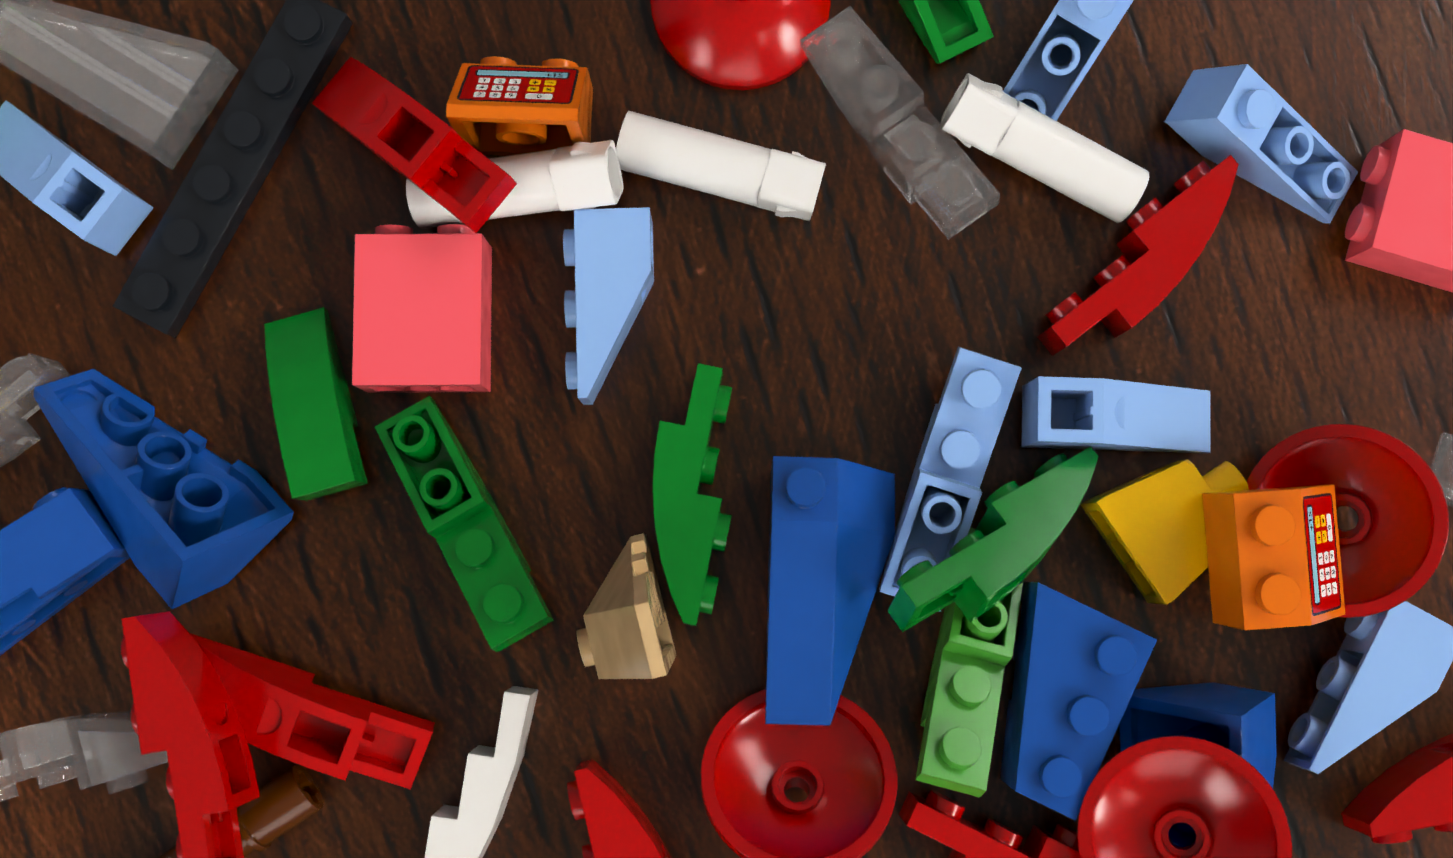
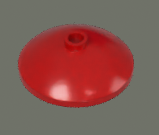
M650 0L652 20L659 41L667 54L681 69L699 81L711 86L730 90H751L782 81L799 70L810 59L824 36L829 19L831 0Z
M1329 424L1300 431L1270 449L1254 467L1247 480L1249 490L1334 484L1336 510L1341 506H1348L1356 511L1358 523L1355 528L1346 530L1338 526L1346 614L1339 617L1353 618L1378 614L1405 602L1416 594L1432 577L1444 555L1449 535V511L1443 488L1433 470L1416 451L1398 438L1385 432L1351 424Z
M766 689L746 697L733 706L712 731L704 750L701 765L703 803L712 826L726 845L741 858H862L870 851L886 830L892 816L898 790L897 768L892 749L883 731L874 719L860 706L840 695L830 726L765 724ZM791 787H799L807 793L808 797L804 801L794 802L787 798L785 791Z
M1163 736L1138 742L1124 749L1108 761L1097 773L1084 796L1079 813L1077 837L1080 858H1292V839L1287 816L1270 784L1244 758L1230 749L1205 739L1189 736ZM1176 823H1186L1194 829L1196 837L1189 846H1177L1170 840L1169 830Z

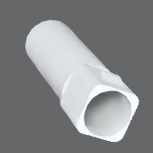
M969 73L962 80L941 118V129L957 137L966 147L970 148L973 146L1116 223L1122 222L1130 215L1141 199L1149 181V171L1019 100L1017 101V99L1004 93L1001 86L984 82Z
M629 110L624 118L616 146L620 169L623 171L776 212L775 216L795 217L806 221L811 219L826 163L806 158L798 152L792 151V154L776 149H769Z
M613 140L593 143L575 142L572 146L558 147L557 149L488 158L507 172L517 183L488 220L558 210L594 209L600 206L615 205L618 203L624 189L622 173ZM406 179L407 203L411 216L418 227L429 228L462 223L411 181Z

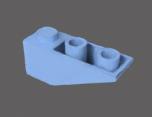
M1059 0L1003 92L1057 121L1133 0Z
M1248 64L1193 70L1164 121L1203 157L1218 165L1229 155H1232L1239 164L1236 172L1237 176L1322 223H1331L1358 174V171Z
M7 100L1 105L0 176L32 203L81 239L117 256L154 207Z
M650 207L574 210V229H564L565 266H575V290H565L564 294L566 327L576 328V352H566V385L568 390L577 389V398L583 405H593L654 283L653 221Z
M1038 376L1022 386L1021 448L1085 450L1092 447L1093 450L1211 453L1210 391L1104 378Z
M1407 601L1378 614L1346 618L1344 631L1347 635L1337 655L1330 658L1321 668L1316 680V688L1319 691L1308 713L1298 717L1291 727L1288 735V745L1290 748L1284 761L1319 774L1436 693L1453 661V626Z

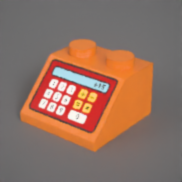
M497 56L485 57L480 60V64L462 63L447 102L446 118L459 136L483 155L508 156L572 146L575 142L591 143L593 86L588 68L579 67L577 63L566 59H548L542 62V66L518 65L512 59Z
M1334 484L1202 493L1213 623L1241 630L1311 626L1346 615Z

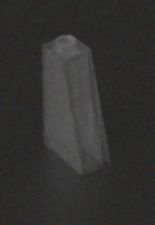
M0 0L1 66L171 170L174 169L239 71L219 49L208 42L49 0Z

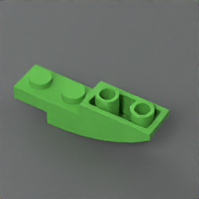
M970 527L968 535L975 532V528ZM1023 582L997 605L972 622L968 621L955 602L945 607L920 726L924 727L916 781L979 798L987 791L1004 669L1013 656Z

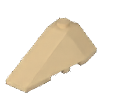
M644 533L629 538L583 615L586 628L576 631L583 664L585 667L595 665L598 679H654L666 676L677 656L647 534Z

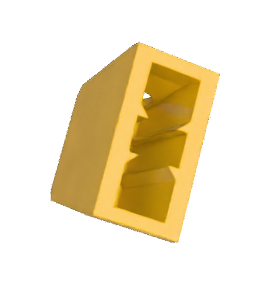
M1186 459L1162 466L1090 498L1082 503L1081 506L1147 603L1168 605L1208 568L1202 493L1249 490V487L1240 471L1228 461H1224L1202 476L1195 465Z

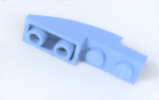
M958 346L939 403L935 404L895 530V537L885 565L879 588L880 592L895 597L899 590L896 582L905 572L925 560H929L933 567L951 557L949 554L951 548L968 535L982 495L980 486L1022 369L1020 366Z

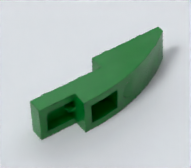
M698 363L685 425L659 421L654 453L652 490L654 525L659 555L669 591L682 622L693 626L697 625L699 612L712 615L719 577L707 575L712 550L725 552L732 517L730 514L720 513L722 498L699 494L701 483L713 485L720 448L709 446L713 422L725 424L733 388L721 385L723 368Z
M428 396L376 425L375 429L427 533L436 539L490 648L500 652L554 621L529 573L532 570L515 538L433 398Z
M1092 447L1085 449L1070 459L1064 453L1054 456L1034 473L1033 480L1022 486H1019L1016 481H1011L997 489L986 499L984 504L988 509L975 532L967 535L949 551L951 557L934 567L929 560H925L905 572L896 582L899 590L887 610L902 632L906 631L953 602L957 604L968 621L972 622L997 605L1019 586L1044 558L1078 509L1090 485L1099 457Z

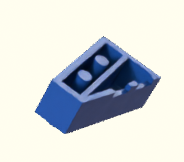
M67 487L56 489L39 499L34 504L32 511L0 530V656L130 558L90 490Z
M1023 581L1018 640H1015L1013 656L1015 671L1012 698L1008 701L1000 780L1014 791L1076 821L1084 796L1101 766L1157 639L1039 582Z

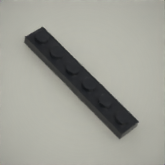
M320 0L285 1L113 307L171 337L177 338L349 32L353 22L346 13Z

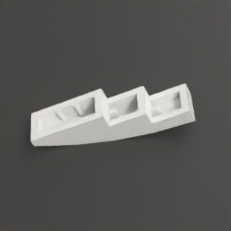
M513 686L504 691L496 747L479 745L468 753L460 806L443 805L431 816L425 858H483L503 817L525 754L538 689Z

